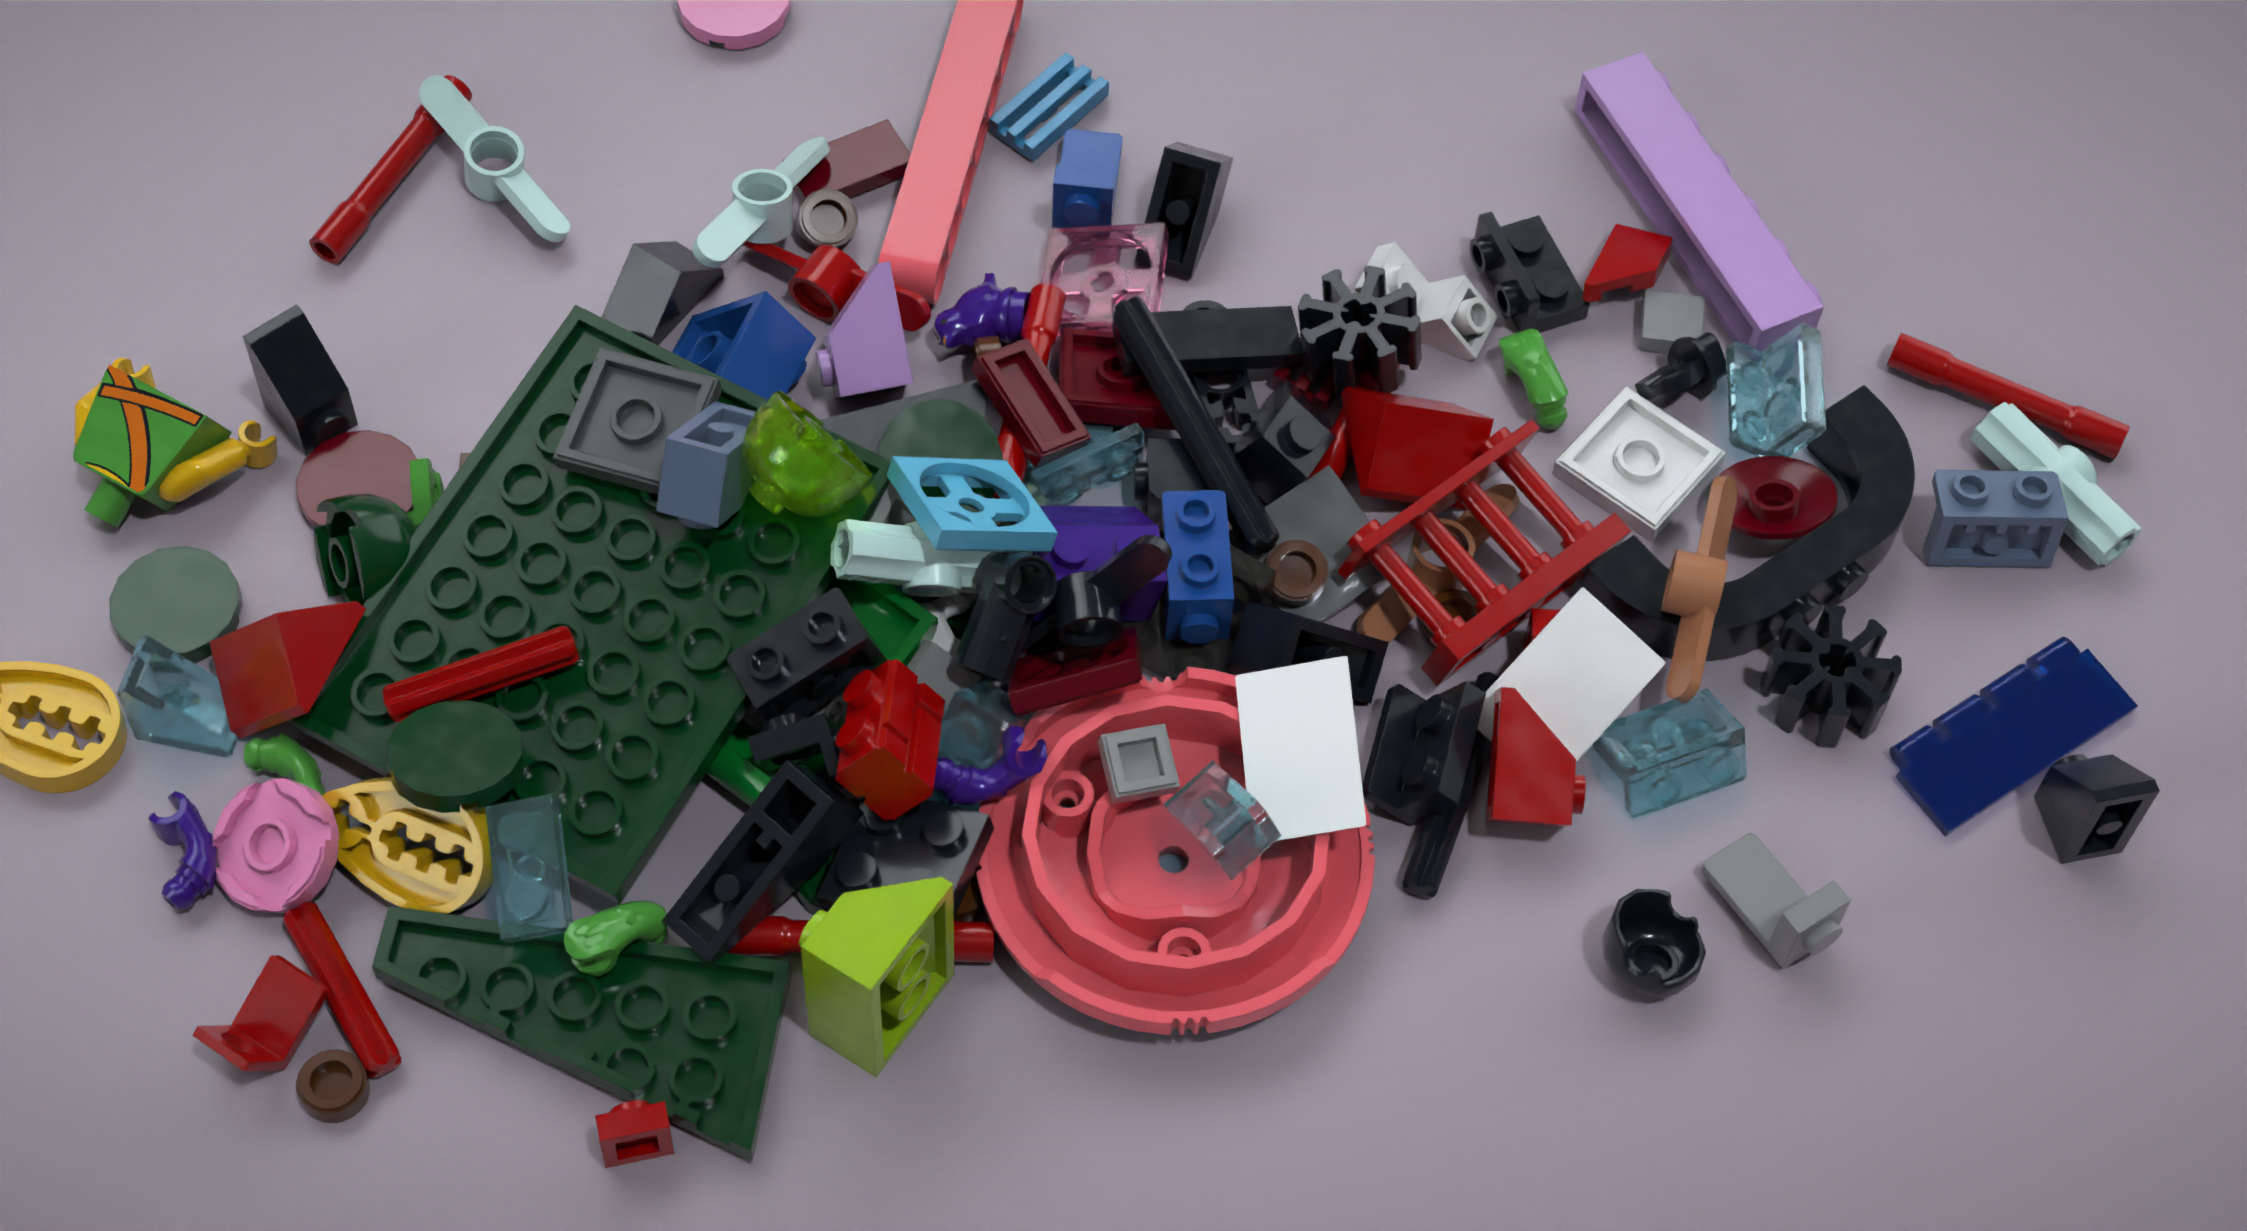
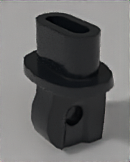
M1706 332L1697 338L1681 337L1677 339L1669 349L1667 356L1668 364L1636 383L1635 387L1638 394L1647 400L1658 395L1672 396L1683 391L1699 398L1707 397L1715 391L1717 380L1728 373V365L1717 337L1710 332Z

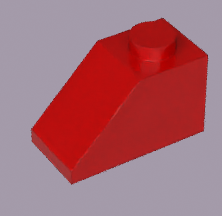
M1499 688L1494 693L1485 821L1562 828L1572 826V814L1583 813L1586 792L1585 775L1575 774V757L1515 688Z

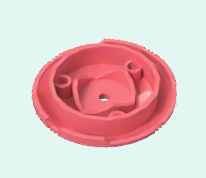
M1187 666L1186 670L1180 673L1177 679L1173 681L1170 677H1165L1163 682H1159L1156 677H1153L1151 681H1147L1144 675H1142L1140 683L1039 710L1027 723L1024 729L1025 735L1022 745L1017 750H1031L1035 747L1038 740H1045L1047 760L1042 771L1007 791L1005 796L981 802L979 812L989 814L994 826L993 833L977 866L980 870L976 871L981 899L991 925L1005 949L1038 985L1061 1002L1085 1015L1118 1027L1161 1035H1170L1173 1029H1177L1180 1035H1184L1186 1029L1191 1028L1195 1035L1198 1034L1202 1027H1205L1207 1033L1241 1027L1280 1011L1311 991L1344 956L1358 932L1369 902L1375 866V855L1370 854L1374 850V843L1369 842L1373 838V832L1367 830L1371 826V821L1365 801L1366 825L1364 827L1253 845L1250 835L1235 681L1236 675ZM1165 723L1180 783L1178 791L1173 794L1112 804L1097 743L1100 735ZM1068 804V805H1072V806H1074V807L1065 808V807H1061V806H1059V805ZM1166 854H1177L1187 859L1188 865L1181 872L1171 873L1160 866L1159 858Z

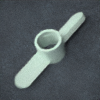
M434 75L427 78L420 87L419 99L422 105L464 152V176L469 191L479 199L488 202L509 200L538 235L552 242L563 241L570 230V223L524 170V146L521 139L507 128L490 126L457 87L445 77ZM487 158H501L512 165L503 170L490 171L479 167L477 163Z
M817 137L804 142L774 170L755 169L744 172L736 177L732 184V203L697 236L692 244V251L696 259L707 267L717 268L722 266L746 241L757 244H769L786 238L793 229V187L830 152V147L825 137Z

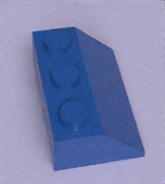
M767 291L693 315L672 353L781 406L790 387L805 372L807 367L805 358L816 337Z

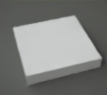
M1626 386L1555 461L1552 474L1611 515L1616 513L1627 526L1652 542L1719 469L1726 452Z

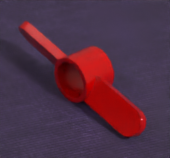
M746 241L742 245L747 249L798 270L788 283L789 293L803 311L824 322H833L867 273L861 270L859 265L848 254L830 245L818 246L808 259L770 243L757 244ZM894 284L903 329L916 331L926 326L931 317V309L927 300L920 294Z

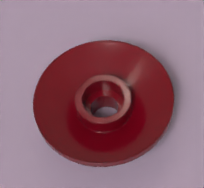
M1784 456L1755 457L1733 464L1719 475L1731 476L1735 480L1737 503L1731 529L1747 536L1769 540H1783L1805 536L1831 519L1837 508L1838 494L1832 479L1820 468L1799 459Z

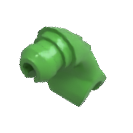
M1530 328L1500 338L1499 345L1504 358L1505 376L1516 373L1522 380L1526 389L1527 399L1532 403L1533 408L1536 409L1537 423L1545 429L1561 427L1568 416L1564 404L1569 393L1539 331Z
M281 732L278 736H273L270 739L253 738L246 743L244 748L246 767L253 771L269 770L271 773H278L280 777L300 782L318 791L321 795L326 793L321 779L322 773L318 768L316 760L294 739Z
M641 900L622 903L592 916L578 919L570 923L564 933L566 952L572 957V963L580 972L593 976L603 975L614 967L620 952L632 942L638 940L663 944L668 935V928L662 920L667 913L663 906L656 902Z

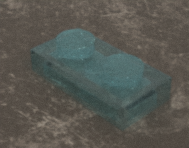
M547 794L485 806L500 940L514 943L565 933L570 923L573 922L559 798Z

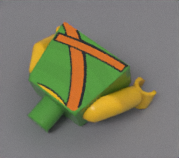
M118 358L114 360L112 366L109 364L102 381L75 404L76 447L73 452V459L78 464L103 477L84 510L116 528H119L137 496L168 511L177 502H182L245 465L263 468L272 464L277 456V437L274 435L269 436L266 440L258 442L261 438V424L254 420H247L239 427L238 441L229 438L232 433L208 416L157 390L150 365H143L140 371L134 373L130 359Z

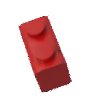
M889 659L872 671L864 670L849 682L843 693V700L848 704L845 723L836 737V745L840 748L835 780L855 797L864 796V804L884 821L896 819L932 796L945 700L926 683L918 684V676L898 659Z

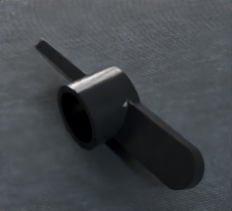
M1143 535L1094 571L1073 573L1057 581V589L1054 596L1055 613L1029 631L1019 658L1035 652L1057 635L1061 643L1078 649L1098 648L1116 641L1123 633L1120 603L1167 569L1172 558V550L1169 544L1158 536Z

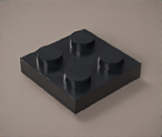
M863 796L858 808L864 814L842 841L816 895L822 910L829 911L842 893L942 876L953 883L955 918L994 830L989 814L926 799L896 819L884 821L864 804Z

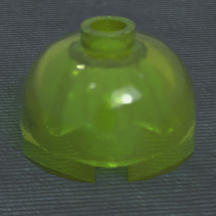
M779 390L775 391L769 399L763 402L746 426L742 444L743 463L755 480L748 488L749 492L775 515H778L784 507L803 517H824L840 511L864 489V485L872 478V473L840 438L836 441L822 428L824 423L796 400Z

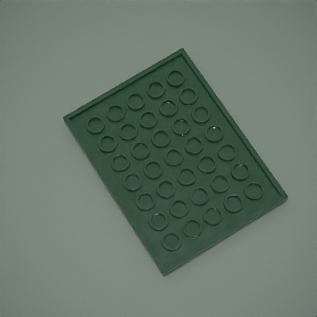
M575 305L412 535L410 551L404 565L388 584L372 593L363 606L366 610L309 713L288 721L293 727L385 777H391L386 761L387 741L399 722L393 721L385 707L382 690L386 685L560 626H567L574 636L579 652V660L576 663L468 699L492 705L510 716L522 734L523 772L513 789L496 802L484 806V808L493 820L500 840L611 901L621 904L752 703L727 661L728 655L823 595L836 575L834 567L831 566L830 557L831 543L835 537L838 523L846 519L868 521L890 483L886 474L891 461ZM599 348L718 378L722 386L718 402L775 417L773 431L742 508L718 528H690L682 525L678 521V517L657 512V494L557 467L553 459L554 453ZM416 561L410 576L397 588L398 580L404 570Z

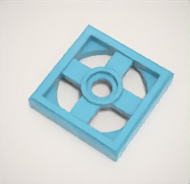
M892 456L886 476L936 550L1052 551L1058 532L1007 460ZM921 486L940 487L946 497H927ZM971 488H993L1000 499L984 498L981 495L975 494ZM960 505L972 507L980 512L968 511ZM994 521H1013L1018 524L997 527Z

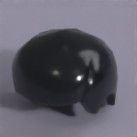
M1635 889L1618 900L1603 934L1602 944L1606 964L1620 981L1643 995L1659 997L1678 994L1695 982L1706 955L1701 935L1698 932V920L1694 916L1688 918L1678 914L1672 907L1671 894L1661 889Z

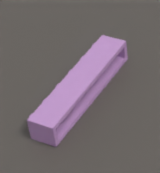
M1643 51L1583 72L1574 111L1657 232L1661 235L1673 237L1671 252L1701 296L1705 297L1706 303L1747 363L1752 366L1811 343L1824 308L1817 289L1810 282H1806L1791 261L1786 245L1772 235L1760 218V213L1754 200L1750 196L1743 194L1731 177L1725 159L1719 153H1714L1700 133L1696 118L1692 113L1685 112L1673 95L1669 81L1664 73L1660 70L1656 71Z

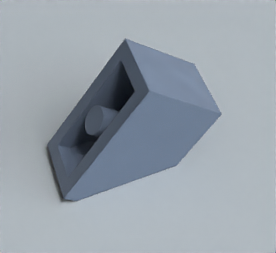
M714 401L666 437L656 511L678 517V521L682 525L694 529H711L722 525L742 508L773 431L775 417Z

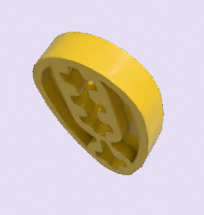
M33 661L0 662V774L28 788L45 793L76 791L104 777L120 759L127 740L126 719L112 689L103 680L91 673L58 664ZM38 712H41L45 723L51 728L62 729L67 722H70L75 735L79 738L90 740L96 732H99L103 741L100 744L89 742L83 750H80L72 734L59 732L54 740H52L43 724L29 722L22 729L18 721L21 718L33 719Z
M391 777L366 780L328 791L322 795L333 809L339 830L338 861L361 883L385 900L402 908L448 914L479 900L493 883L500 859L499 838L489 813L484 806L478 808L477 801L471 804L460 805V812L441 813L420 808L397 793L392 784ZM350 804L349 814L365 824L349 828V818L341 814V807ZM407 826L406 836L415 842H423L436 837L435 848L443 853H453L465 849L464 859L468 863L473 864L472 871L462 874L463 863L454 858H447L433 863L434 852L426 847H417L405 851L406 841L397 836L398 829Z

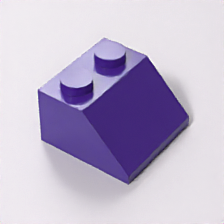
M1039 506L1058 534L1052 551L1033 552V555L1048 561L1056 573L1057 581H1059L1061 578L1073 573L1094 571L1140 536L1155 535L1160 537L1159 526L1135 506ZM1166 570L1120 603L1122 621H1150L1168 581ZM1054 598L1048 607L1036 613L1033 621H1044L1055 613Z

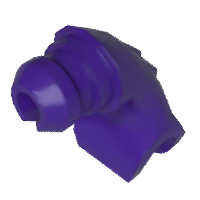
M1010 726L1002 735L1003 754L1001 758L988 768L978 769L972 765L966 767L963 764L958 766L947 757H938L934 790L943 792V796L949 799L948 803L950 805H972L988 799L1005 796L1007 791L1042 771L1047 760L1045 740H1038L1035 747L1031 750L1018 751L1017 749L1022 745L1025 731L1022 727Z
M174 791L168 796V799L177 812L169 817H158L154 812L149 815L148 820L156 835L165 844L171 846L185 845L184 856L179 860L180 866L175 870L176 875L163 885L161 893L173 908L183 910L189 909L198 896L203 897L207 892L213 893L216 882L217 847H213V836L209 833L196 806L184 794Z

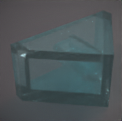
M148 635L140 637L116 693L136 740L224 758L232 755L239 737L230 731L218 678Z
M1213 760L1163 804L1231 880L1282 836L1262 805Z

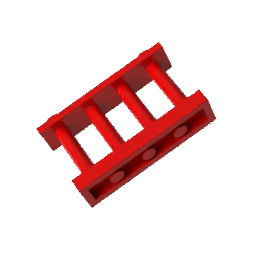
M1533 419L1513 433L1506 427L1501 428L1478 449L1477 452L1481 456L1382 526L1376 519L1368 522L1347 542L1352 551L1338 570V573L1346 581L1372 563L1433 633L1430 641L1436 649L1420 668L1436 686H1439L1530 617L1532 608L1542 609L1582 579L1588 564L1622 543L1631 532L1616 513H1613L1596 527L1589 520L1582 523L1521 454L1540 429ZM1502 469L1561 536L1563 540L1560 546L1564 550L1553 559L1546 551L1540 554L1481 488L1480 484ZM1459 500L1521 570L1517 575L1521 582L1511 590L1504 583L1497 586L1436 517L1438 514ZM1416 531L1478 602L1474 607L1478 614L1468 622H1465L1460 615L1453 618L1392 547Z

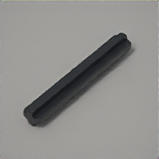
M1483 672L1478 675L1474 686L1486 692L1500 676H1496L1491 672ZM1478 729L1459 803L1426 817L1402 883L1405 891L1410 894L1418 895L1424 899L1433 898L1437 894L1491 745V741Z

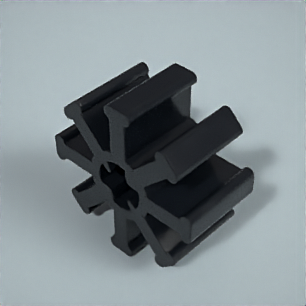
M1366 266L1364 268L1365 281L1361 292L1353 294L1343 282L1341 270H1333L1322 276L1323 301L1311 299L1309 294H1304L1299 302L1298 314L1304 371L1311 381L1316 382L1319 380V376L1333 370L1335 395L1338 397H1342L1341 392L1346 386L1355 387L1360 371H1368L1378 384L1380 392L1391 393L1398 389V364L1407 365L1411 370H1417L1422 358L1420 317L1417 316L1416 292L1409 283H1403L1400 289L1386 295L1385 269Z
M1826 605L1824 607L1815 631L1802 621L1803 616L1796 613L1784 624L1777 645L1771 652L1760 681L1761 695L1763 697H1769L1770 694L1784 695L1774 719L1775 723L1786 733H1792L1796 723L1812 711L1819 715V733L1815 744L1818 747L1835 748L1838 745L1847 722L1859 731L1858 736L1861 739H1866L1875 732L1902 673V660L1900 656L1894 655L1892 659L1876 658L1887 634V630L1876 620L1870 619L1865 630L1852 641L1843 638L1842 620L1846 613V608L1838 605Z

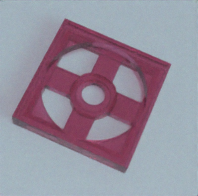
M1165 223L1049 229L1041 284L1055 285L1063 290L1066 298L1084 297L1088 303L1086 316L1074 314L1066 309L1063 310L1057 337L1060 336L1061 328L1113 332V307L1125 295L1140 294L1138 297L1145 301L1151 312L1160 311L1169 233ZM1142 248L1151 259V269L1123 270L1119 265L1121 249ZM1076 251H1095L1094 265L1085 272L1062 273L1064 259L1069 254ZM1101 275H1111L1114 277L1113 285L1106 290L1094 289L1093 282Z

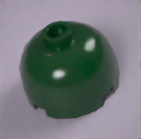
M364 493L325 499L318 504L316 512H327L326 524L314 527L316 558L324 588L328 597L341 595L344 603L357 601L363 606L369 596L388 584L404 565L410 551L411 537L419 526L414 525L407 512L398 504L381 496ZM416 561L404 570L398 580L397 588L410 576Z

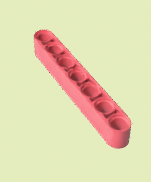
M1024 0L957 1L878 263L890 261L894 284L920 294L929 304L936 305L942 291L988 134L989 118L994 113L1019 28Z

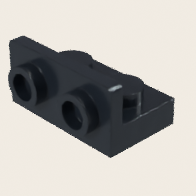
M1491 211L1479 215L1475 237L1470 241L1471 258L1478 272L1486 273L1493 285L1495 300L1500 313L1506 319L1511 318L1518 332L1531 328L1541 333L1587 318L1590 304L1582 300V289L1539 215L1501 227Z
M833 588L730 653L727 661L755 709L768 721L790 713H801L802 718L806 717L842 694L849 682L858 673L864 670H874L886 662L887 658L878 643L860 622L839 588Z
M1467 681L1440 694H1435L1427 700L1401 684L1389 688L1362 783L1363 797L1409 825L1458 804L1486 693Z

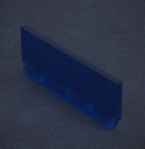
M2064 636L2058 638L2029 657L2026 661L2027 666L2025 664H2018L1980 690V696L1972 694L1935 718L1932 723L1933 728L1925 725L1890 748V756L1901 770L1896 775L1897 780L1945 837L2048 769L2056 761L2066 757L2134 712L2138 707L2088 648L2080 653V650L2069 638Z

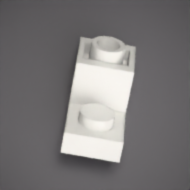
M1395 242L1378 246L1367 266L1385 269L1386 295L1400 289L1403 283H1409L1415 290L1417 295V316L1420 317L1421 343L1465 361L1476 359L1498 315L1467 277L1462 275L1429 283ZM1364 272L1354 288L1357 293L1361 292L1365 281Z

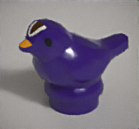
M985 273L982 284L965 292L953 308L944 310L937 315L933 325L937 343L946 348H957L964 345L973 346V341H976V337L998 335L999 340L1007 344H1012L1015 340H1022L1021 329L1030 292L1018 291L1015 287H1007L1002 290L997 287L995 274Z

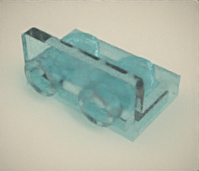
M1801 323L1762 352L1738 341L1733 342L1726 348L1729 441L1732 446L1757 457H1790L1826 432L1821 331Z
M1082 422L1092 437L1087 446L1037 468H1034L1030 460H1028L1023 484L1025 486L1033 484L1039 488L1041 495L1047 500L1048 506H1068L1078 500L1084 492L1107 481L1117 482L1125 479L1134 472V464L1142 463L1145 433L1139 424L1133 423L1126 427L1122 425Z
M1707 688L1697 691L1696 695L1687 703L1671 700L1616 719L1593 743V749L1623 781L1625 810L1632 818H1639L1741 782L1747 776L1745 727Z

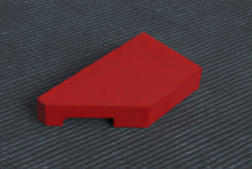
M1615 224L1584 283L1582 300L1589 303L1601 300L1602 292L1627 287L1630 292L1654 287L1670 256L1673 237Z

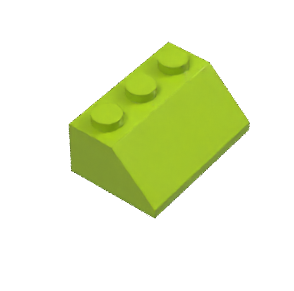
M942 876L842 893L828 912L819 910L812 916L800 936L799 945L801 946L802 976H804L809 1035L874 1077L879 1075L954 976L953 883Z

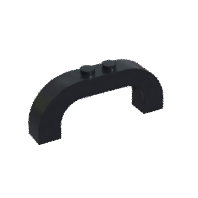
M1865 385L1819 414L1807 449L1838 480L1844 490L1848 507L1747 575L1724 583L1721 600L1713 623L1706 661L1729 659L1762 647L1778 637L1782 632L1785 622L1796 613L1803 616L1802 621L1808 626L1820 614L1823 605L1835 597H1838L1840 600H1846L1854 595L1865 584L1869 573L1883 561L1889 552L1913 495L1915 482L1914 460L1909 442L1899 422L1881 400ZM1633 535L1586 566L1580 589L1585 588L1655 653L1672 659L1681 616L1661 611L1670 569L1665 567Z

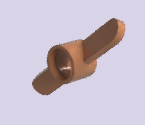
M1716 476L1714 478L1697 553L1676 549L1664 590L1661 611L1681 616L1666 684L1668 697L1680 703L1690 701L1700 687L1713 623L1724 588L1728 567L1725 555L1737 503V486L1734 478L1731 476Z
M1510 484L1494 485L1485 491L1507 517L1520 504L1516 488ZM1468 510L1456 521L1439 518L1472 558L1474 552L1490 537ZM1415 531L1407 561L1409 568L1433 595L1449 589L1461 590L1464 586L1447 567L1434 565L1422 556V553L1430 551L1431 548ZM1390 585L1360 615L1357 622V631L1360 634L1390 643L1416 614Z

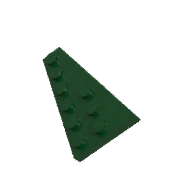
M395 906L388 907L372 965L377 979L627 1101L643 1100L650 1104L665 1101L670 1122L753 1162L791 978L790 962L726 953L715 964L708 963L693 948L636 940L620 952L616 964L609 972L600 976H593L580 972L572 963V957L566 952L564 944V933L566 930Z

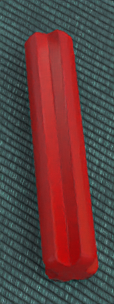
M560 626L388 684L382 690L385 707L393 721L400 723L418 709L442 701L468 700L574 664L579 660L578 648L570 629L567 626Z
M308 901L303 902L296 908L289 909L283 917L286 929L313 978L329 988L330 992L326 997V1001L358 1059L362 1062L367 1075L371 1078H379L387 1072L395 1070L401 1064L399 1050L317 904Z

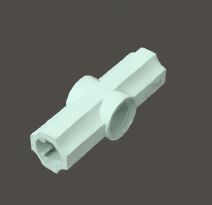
M2003 402L1995 407L1974 428L1970 440L2001 471H2052L2057 473L2068 514V521L2064 532L2098 566L2103 564L2106 567L2118 559L2137 540L2142 528L2097 486L2096 470L2089 458L2078 448L2071 445H2063L2058 448L2013 403L2008 405L2006 402Z
M846 519L837 525V531L831 543L830 559L831 566L836 571L837 579L903 585V592L910 595L944 597L956 595L960 592L979 594L975 583L977 567L982 559L992 551L936 550L917 521L902 526ZM1019 552V553H1024V554L1033 555V552ZM1019 568L1011 577L1010 588L1013 595L1021 585L1022 577Z

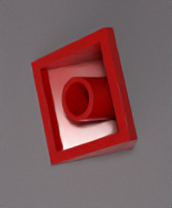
M1346 386L1341 392L1362 496L1414 503L1481 456L1477 451L1491 435L1493 418L1454 403ZM1459 500L1448 507L1467 510Z
M357 601L278 612L210 641V648L230 731L242 739L309 713L366 608Z

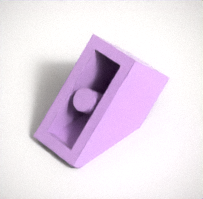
M890 261L871 265L823 336L825 349L816 351L817 366L822 386H833L835 397H845L913 383Z

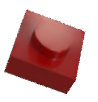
M643 1100L627 1101L613 1107L610 1113L595 1115L605 1168L675 1154L665 1101L653 1104Z

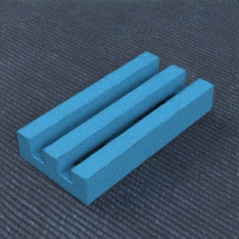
M1065 52L989 118V132L1033 162L1062 137L1067 129H1071L1109 95V82L1101 76L1096 80L1091 78L1092 70L1084 64L1079 68L1075 67L1074 57ZM1078 89L1083 91L1028 140L1023 138L1040 122H1046L1058 111V106Z

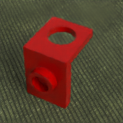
M271 955L232 1024L197 1026L192 1036L245 1072L285 1070L330 990L282 956Z

